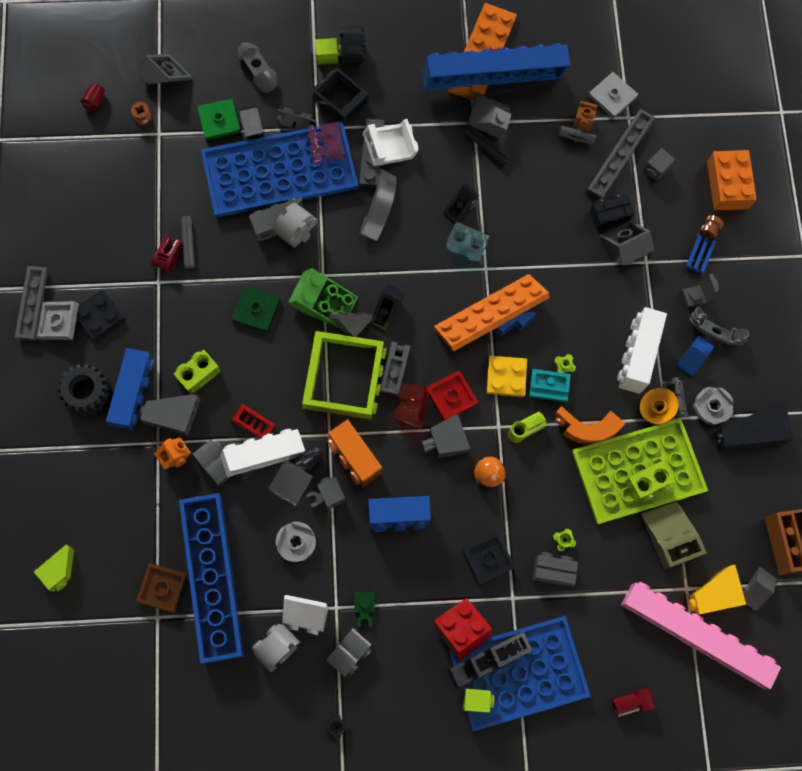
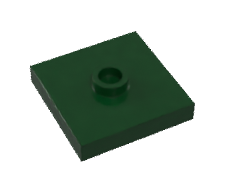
M244 286L232 316V321L268 333L280 302V297Z

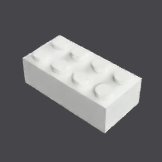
M644 307L641 313H637L636 319H633L630 327L633 332L631 336L629 335L626 346L629 348L627 353L623 355L621 363L624 366L619 371L617 381H620L618 388L641 394L649 385L667 313Z

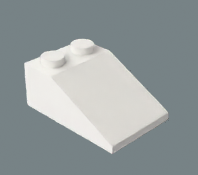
M285 595L282 623L287 625V628L290 630L298 631L300 627L307 629L306 633L318 635L319 632H324L328 613L327 603Z

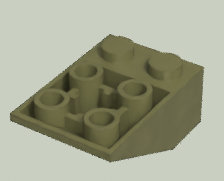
M677 501L641 514L664 570L707 554L699 534Z

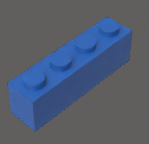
M126 348L106 419L110 426L133 430L134 425H137L139 420L138 409L142 407L144 402L143 391L144 388L148 387L149 377L147 376L154 364V360L149 352Z

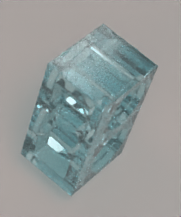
M456 222L447 240L446 248L455 254L465 255L471 261L480 262L490 236ZM455 238H461L463 241L457 242ZM472 245H478L480 249H474Z

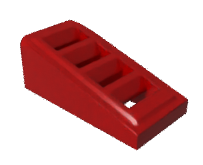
M244 404L240 406L231 420L233 424L260 439L264 435L270 434L275 426L274 423ZM243 413H246L247 415L243 422L239 420ZM250 416L253 417L254 419L252 420L250 425H247L246 423L249 420ZM257 420H258V421H260V424L258 425L257 429L255 430V429H253V426L255 425V423H256ZM266 424L267 427L263 434H261L260 430Z

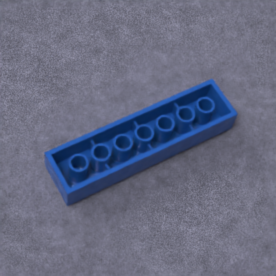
M560 43L552 44L551 46L536 45L531 48L520 46L516 49L505 47L493 51L492 49H485L480 52L468 50L464 53L449 52L443 55L432 53L427 56L421 73L424 91L560 79L570 67V59L567 45H561Z
M217 493L179 500L200 664L245 657L222 497Z

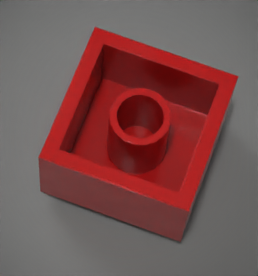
M468 598L434 620L435 631L458 661L492 638V628Z

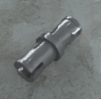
M561 125L559 137L569 138L574 142L580 141L594 145L596 134L582 131L579 128L574 129Z

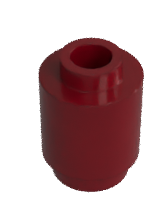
M97 83L89 85L80 100L82 106L88 111L97 110L105 96V89Z

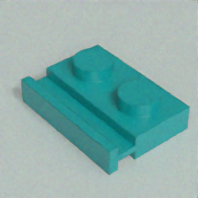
M533 369L529 397L567 403L571 374Z

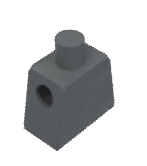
M458 414L430 428L429 434L431 438L421 441L424 452L435 449L439 458L466 454L470 451V446Z

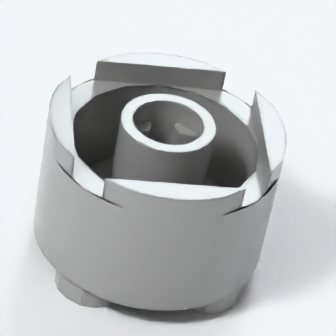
M292 203L286 208L287 212L284 216L280 214L273 229L280 238L295 248L301 241L305 243L310 238L311 234L309 232L317 223V219L297 203Z
M284 624L272 626L266 633L268 637L263 641L259 640L251 648L254 651L253 654L270 672L276 669L275 665L278 662L282 664L296 650V645L301 643Z

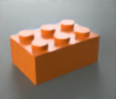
M749 150L713 151L707 161L714 210L750 209L757 199Z
M349 420L328 432V446L334 454H339L341 465L345 470L349 468L351 471L350 477L356 485L360 484L364 488L382 475V466Z

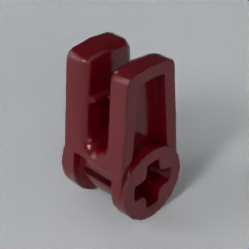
M165 235L158 250L152 257L151 266L165 269V272L171 273L183 247L182 241L177 239L170 250L172 239L170 236Z

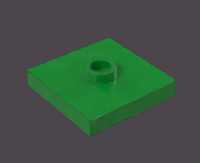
M233 99L197 106L205 140L241 133Z

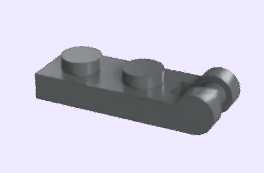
M392 342L380 392L399 396L410 346L397 345L398 343ZM395 353H401L402 357L395 356Z

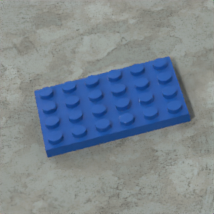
M566 616L494 636L460 661L449 649L453 666L524 632L533 650L460 687L463 701L464 689L491 691V695H494V708H490V713L466 711L472 732L591 697Z

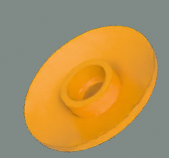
M665 388L650 390L643 396L640 402V412L643 418L652 424L669 422L675 417L679 408L676 395ZM660 406L664 407L661 411L657 410Z

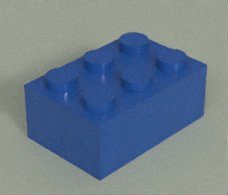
M429 496L369 499L370 529H374V532H384L386 528H394V531L406 530V527H413L414 530H423L425 526H429L431 521Z

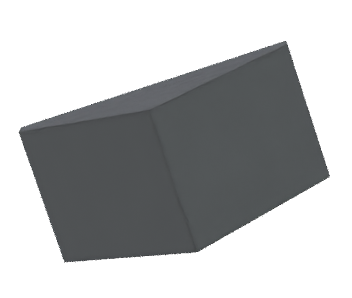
M367 313L330 314V318L345 335L356 337L372 320L373 316Z
M761 567L757 569L743 591L746 605L754 611H757L774 593L777 581L774 576Z

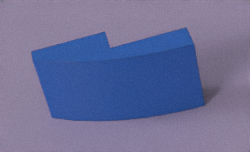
M534 312L522 313L497 327L496 333L501 338L514 326L520 332L534 320L536 314Z

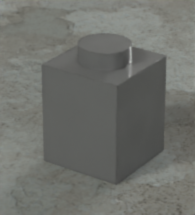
M661 148L647 162L643 170L650 178L658 181L671 168L675 159Z

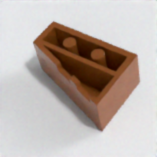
M802 509L778 512L766 516L765 521L779 575L801 572Z

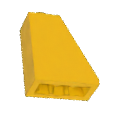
M736 566L725 567L689 595L690 600H688L691 612L697 615L746 605Z

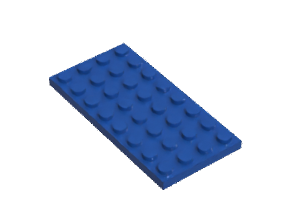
M343 121L201 149L215 218L267 208L275 204L280 205L292 198H302V200L359 189Z

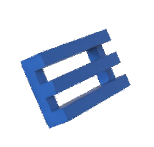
M699 234L685 268L702 275L716 241H710L707 237L702 238V235ZM701 242L703 243V245L701 247L695 265L692 266L691 263L693 261L699 243ZM707 245H709L702 266L699 269L698 266L705 251V248Z

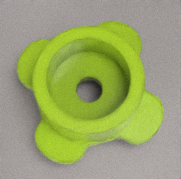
M567 354L565 357L558 356L555 358L558 373L575 371L576 366L573 365L572 355Z
M565 529L561 533L556 532L553 535V539L558 544L557 549L559 551H564L568 547L573 548L576 545L570 529Z

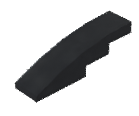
M521 632L447 669L455 688L458 689L533 650L524 632Z

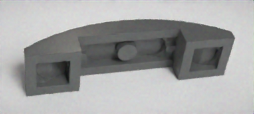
M383 169L379 170L375 182L377 188L368 216L363 220L359 233L374 242L377 241L386 223L396 190V176Z

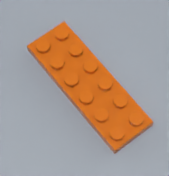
M484 3L464 52L468 50L480 52L485 49H492L493 51L504 48L517 14ZM488 85L449 88L448 92L474 101L477 92L485 95Z
M528 274L435 325V332L454 352L549 299V292Z

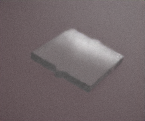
M285 460L268 489L279 495L281 499H285L296 506L313 476L301 470L300 466L296 467Z

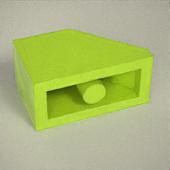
M67 544L34 571L49 591L58 592L62 590L71 578L74 549Z

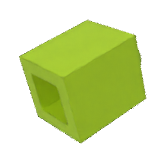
M315 39L317 65L338 63V56H341V46L337 45V39Z
M464 689V711L490 713V708H494V695H491V691Z

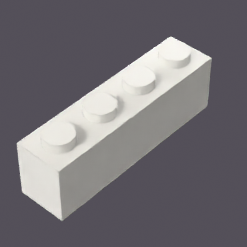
M286 429L278 435L267 434L262 439L256 441L248 439L241 445H227L222 450L220 457L226 475L230 477L294 459L303 455L305 449L298 429L293 431Z

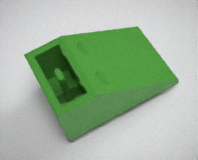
M311 268L303 272L288 304L309 316L339 328L330 318V314L351 313L358 296Z

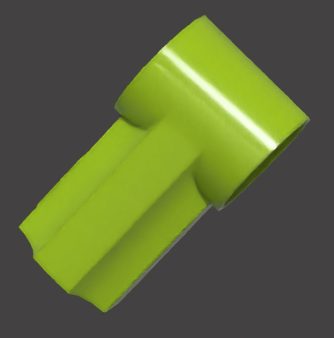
M537 412L521 421L513 423L508 431L509 439L514 443H520L526 437L546 428L545 417L540 412ZM514 429H519L522 435L515 434Z

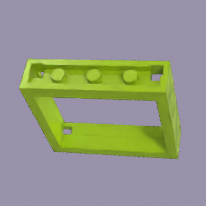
M316 331L303 397V409L372 419V414H376L378 403L374 402L375 395L379 396L381 384H377L378 377L382 378L384 366H380L381 359L385 360L387 348H383L384 342ZM323 342L376 350L367 408L313 400Z

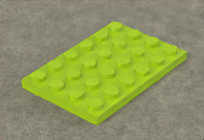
M681 418L571 451L597 525L708 491ZM663 460L675 480L670 484L671 488L663 493H660L659 490L652 493L654 497L645 502L642 499L636 502L625 480ZM655 474L656 481L662 483V477ZM638 483V488L641 491H646L645 485Z

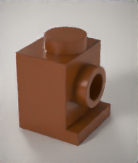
M580 101L573 128L590 132L598 105Z

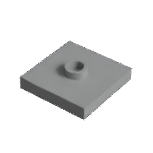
M612 72L589 92L588 97L614 119L638 97V93Z
M75 301L42 302L36 338L39 340H73L79 303Z

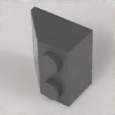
M631 220L600 235L613 260L623 266L629 265L632 261L645 257L648 253L655 250L651 231Z

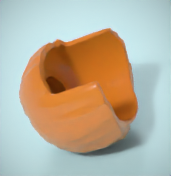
M492 456L478 461L474 469L476 483L479 484L480 482L487 487H496L502 484L506 478L503 463Z

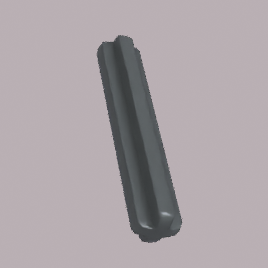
M190 216L181 217L184 266L186 269H193L195 261L192 221Z

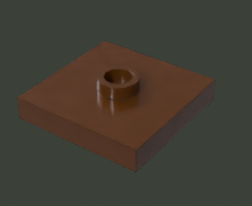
M148 563L135 602L175 614L188 574Z

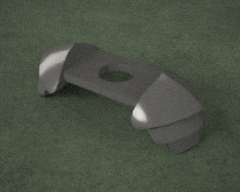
M248 42L241 43L237 51L238 61L243 60L255 77L253 84L263 93L273 91L277 86L275 70L270 69L260 54L259 47ZM253 60H260L261 66L255 68L251 63Z
M697 307L689 318L692 325L698 331L712 336L727 345L742 346L750 336L747 329L732 328L729 331L708 321L707 314L704 313L701 307ZM712 329H717L721 334L714 333Z

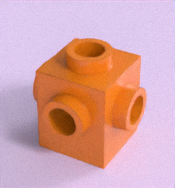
M180 437L164 441L154 455L165 470L173 466H182L191 452Z

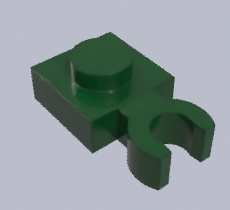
M354 592V613H360V617L357 620L358 628H361V621L363 619L368 620V626L372 627V619L369 613H375V592Z

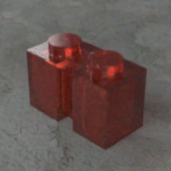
M402 383V388L398 392L400 405L394 411L395 421L401 426L423 427L430 393L424 385Z

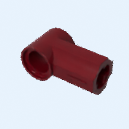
M650 687L632 691V694L612 699V706L617 717L656 708Z

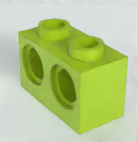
M202 350L193 354L191 360L186 364L178 366L173 374L186 391L192 395L221 371L207 352ZM202 362H208L206 368H199ZM187 374H193L191 380L186 381L184 377Z
M662 460L630 476L625 480V483L636 502L641 499L645 502L654 497L652 493L658 490L660 493H663L670 489V484L675 480ZM655 474L662 477V483L656 481ZM638 483H643L646 491H641L638 488Z

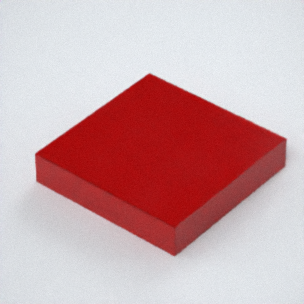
M460 370L426 387L429 396L444 421L478 405L477 399Z

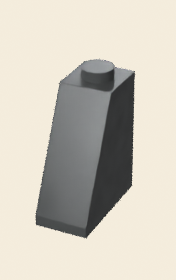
M193 394L146 401L145 406L141 407L139 417H141L140 420L145 425L188 436L200 399L198 395Z

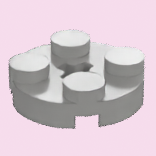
M707 387L696 396L693 409L700 420L710 426L724 423L732 416L734 410L732 405L733 399L723 388ZM710 402H716L718 404L716 406L718 410L711 409Z
M292 522L279 530L276 536V546L278 552L285 560L294 563L303 562L313 554L316 547V539L308 525L302 522ZM299 537V541L302 543L295 548L290 541Z

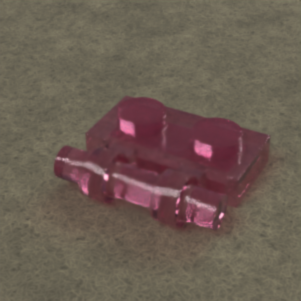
M338 122L320 125L321 132H316L315 126L308 127L309 133L307 136L308 140L311 141V155L314 156L316 162L321 161V155L325 154L327 161L345 158ZM323 140L324 146L320 147L318 141Z

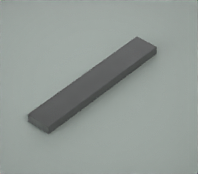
M642 109L638 111L586 192L597 199L605 197L653 123L654 116Z

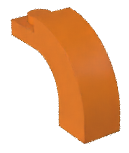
M562 406L553 416L561 427L565 426L567 428L563 433L566 438L584 445L608 440L626 424L612 411L596 424L579 422Z

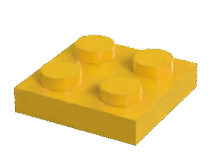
M489 356L486 394L525 397L527 359Z

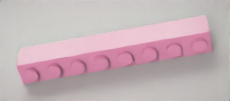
M642 582L631 585L621 606L762 689L772 688L781 669L780 666L775 664L776 661L766 655L764 657L757 653L758 650L750 645H742L737 637L730 634L728 636L725 635L718 626L714 624L708 625L703 622L704 619L695 613L689 614L685 611V607L678 603L672 604L661 593H653L649 590L650 587Z

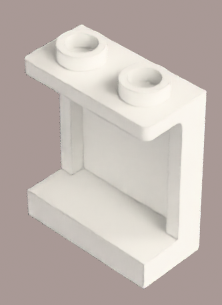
M404 119L400 124L376 128L375 124L368 125L363 132L373 166L410 160L418 153V144L414 140L412 126L409 125L407 119Z

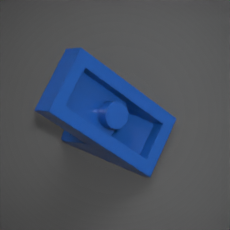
M698 336L676 366L692 377L708 358L714 346Z

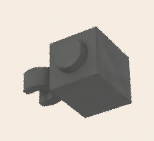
M326 477L320 481V484L317 485L320 494L310 492L306 495L307 498L315 497L317 499L315 503L311 504L312 508L324 502L327 509H331L346 502L336 477L332 479L331 477Z

